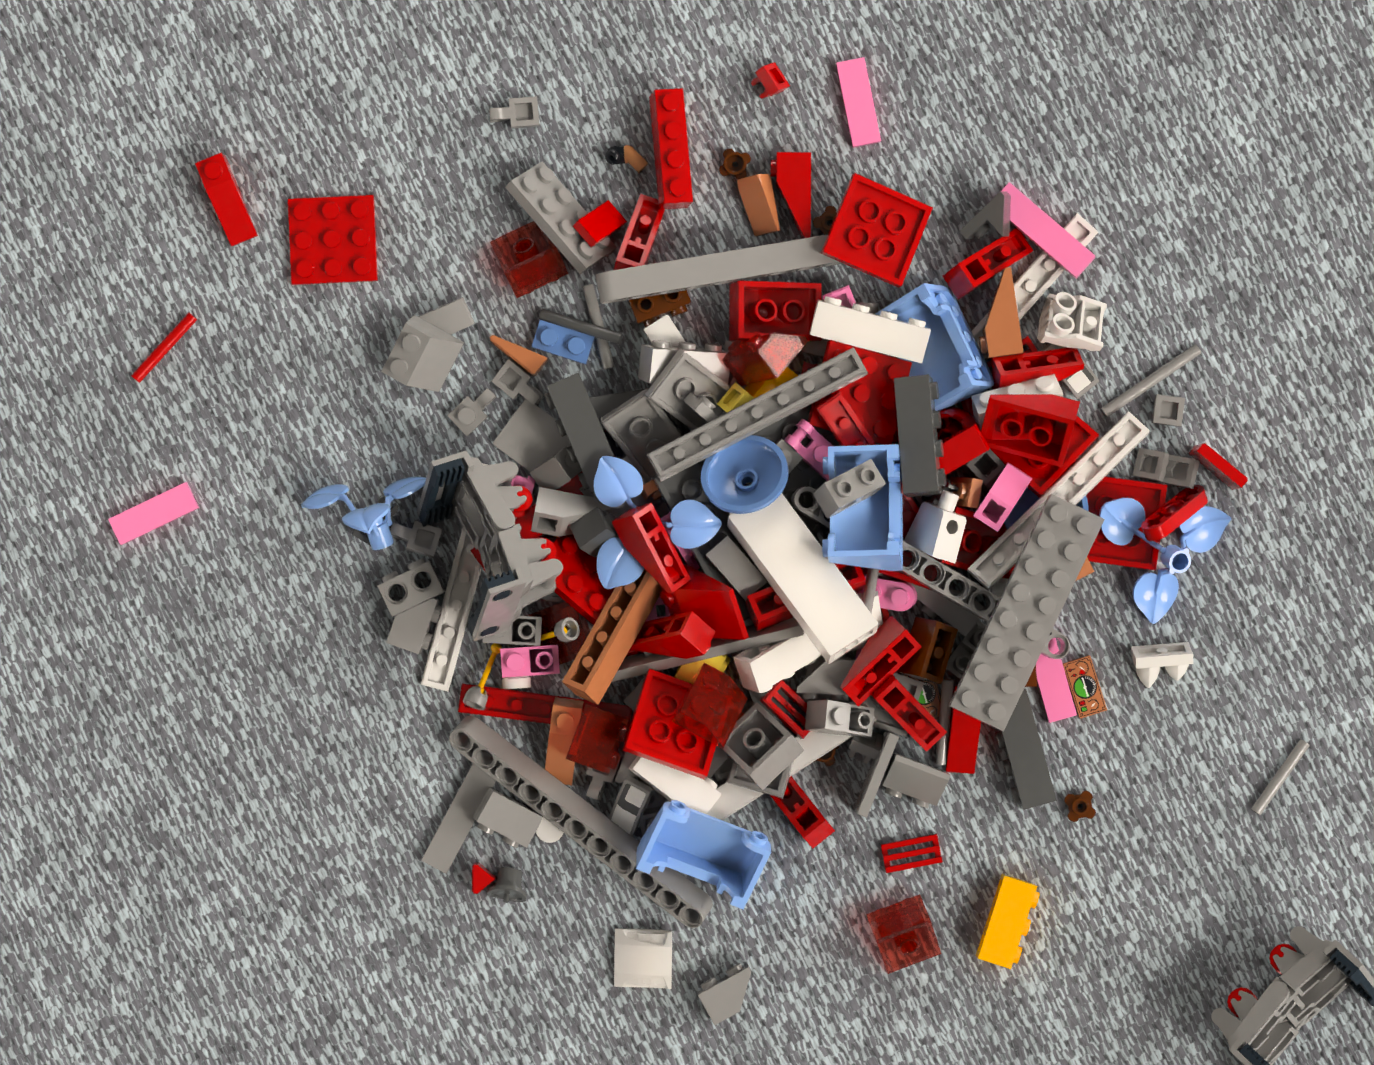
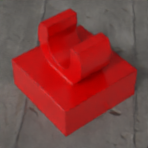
M775 62L762 66L755 72L757 77L751 82L752 86L761 82L765 87V91L759 95L761 99L781 93L790 87V84Z

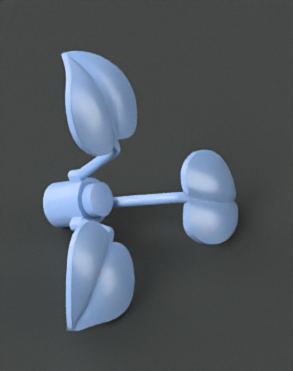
M602 456L594 478V492L598 500L609 507H619L625 501L630 508L637 507L630 498L640 495L643 490V480L638 470L620 458ZM696 500L679 502L671 511L670 518L672 522L661 521L664 527L672 528L670 538L673 544L684 549L696 548L705 544L716 535L722 525L721 520L708 507ZM610 538L601 546L597 555V573L604 588L611 589L628 585L641 576L644 567L626 550L620 538Z
M408 477L395 481L383 490L386 496L385 503L373 504L364 509H356L347 495H345L349 488L343 484L329 485L317 490L301 506L302 508L318 509L329 506L337 500L344 501L351 512L342 517L343 523L353 529L367 533L372 549L380 550L394 543L389 526L393 524L391 520V502L394 499L407 497L425 485L426 478Z
M1123 497L1106 502L1101 507L1099 517L1105 519L1101 526L1102 533L1112 543L1127 545L1132 540L1134 534H1136L1161 552L1160 559L1166 568L1159 569L1157 574L1147 572L1141 575L1135 582L1132 593L1136 606L1152 624L1158 622L1167 613L1177 597L1179 584L1176 576L1173 574L1174 572L1183 573L1190 567L1191 557L1188 554L1189 549L1198 553L1210 550L1217 544L1224 529L1231 521V517L1223 511L1214 507L1204 506L1179 526L1183 533L1179 537L1181 548L1177 545H1168L1164 548L1155 541L1146 540L1144 533L1138 530L1145 520V510L1137 500Z

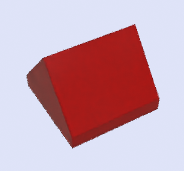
M480 863L472 865L473 894H478L496 878L495 875Z

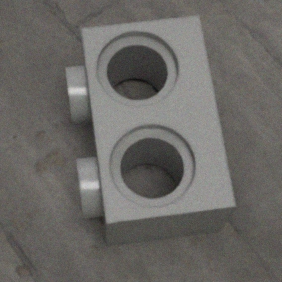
M870 459L825 482L813 495L828 519L875 495L886 483L873 460Z
M422 558L407 565L409 571L399 575L397 571H394L381 578L383 583L377 585L392 617L445 593V589L432 561L425 563ZM421 572H427L431 577L430 585L424 589L420 588L416 583V577ZM396 584L402 585L405 589V596L400 601H395L390 595L391 588Z

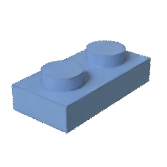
M540 320L531 347L586 365L595 337Z

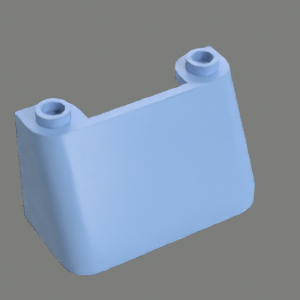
M923 283L882 309V311L898 314L897 320L908 322L909 318L925 321V327L931 329L923 362L902 360L912 362L909 376L929 374L933 382L938 383L939 399L934 400L935 411H941L970 398L972 395L984 392L994 385L993 376L958 302L947 287ZM881 310L878 311V312L875 313V314H876V315H880Z
M899 445L828 446V457H823V474H829V480L872 459L886 485L875 495L830 517L828 539L822 540L823 557H828L829 563L885 571H902L903 499Z
M672 800L671 802H664L641 838L636 852V869L650 874L655 866H658V871L663 872L665 867L703 880L716 885L717 893L721 895L723 891H726L732 898L730 905L744 910L771 854V844L768 841V837L762 832H751L688 808L678 800Z

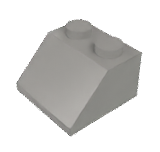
M414 315L405 323L381 372L406 386L439 392L464 342Z
M758 702L728 729L717 742L719 747L762 791L804 751L793 735Z
M893 752L881 785L887 787L885 793L901 798L902 794L914 797L912 803L928 809L929 804L937 806L951 775L945 771Z

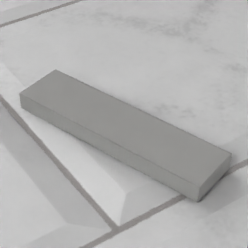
M474 763L421 860L445 874L449 871L475 822L473 816L488 788H493L496 783L495 779Z

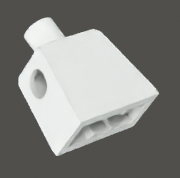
M943 490L938 505L926 501L923 502L904 541L932 557L955 563L966 524V517L954 512L959 495Z

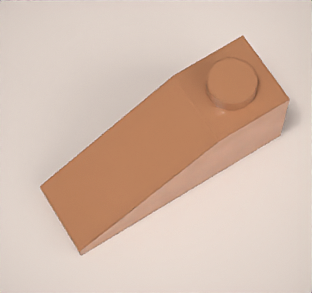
M1011 267L1005 268L1002 271L982 331L983 336L979 337L981 354L986 353L987 360L994 357L1024 353Z
M555 697L545 770L563 784L572 786L584 701Z

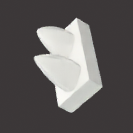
M1188 642L1131 647V656L1140 681L1147 688H1150L1157 679L1160 667L1165 666L1167 673L1174 680L1178 681L1185 674L1189 664H1193V652Z

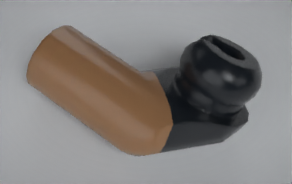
M630 145L612 146L605 154L607 163L611 165L629 163L638 173L649 164Z

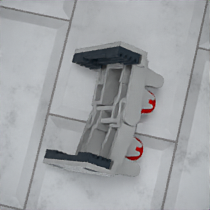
M466 450L431 461L417 514L423 527L427 525V522L431 525L433 520L437 523L439 519L444 521L445 517L450 519V515L452 517L458 516L475 549H478L481 554V560L488 579H483L478 606L475 614L471 615L467 626L473 641H477L509 630L510 625L520 616L522 608L553 593L556 588V577L562 573L563 564L558 559H554L557 550L554 543L549 539H521L520 531L522 528L520 524L515 525V519L523 517L529 512L533 498L531 492L524 486H511L512 479L518 473L516 463L506 461L483 466L479 458L470 457Z
M1297 926L1291 930L1290 938L1299 947L1303 955L1298 953L1289 944L1277 945L1270 953V964L1277 973L1281 974L1279 976L1281 979L1276 977L1259 1000L1247 988L1241 987L1233 990L1228 996L1227 1004L1230 1011L1236 1017L1224 1008H1216L1211 1014V1019L1228 1040L1229 1051L1242 1065H1273L1297 1036L1300 1027L1309 1022L1348 986L1374 1007V978L1336 939L1333 942L1329 940L1322 941L1309 933L1305 928Z

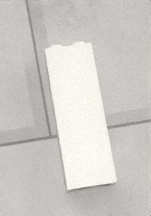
M782 493L773 503L759 511L747 514L729 513L727 527L828 664L877 632L879 623L836 565L829 563L828 557H823L821 545Z

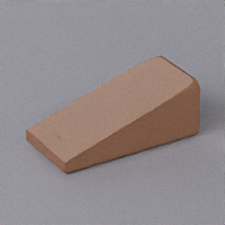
M756 174L738 179L739 193L754 235L761 236L780 231L771 174Z
M494 335L490 337V342L532 376H536L548 361L547 357Z

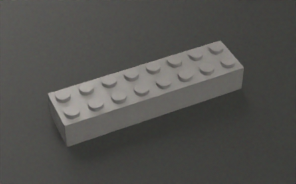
M1053 494L1048 496L948 706L1004 732L1105 519Z

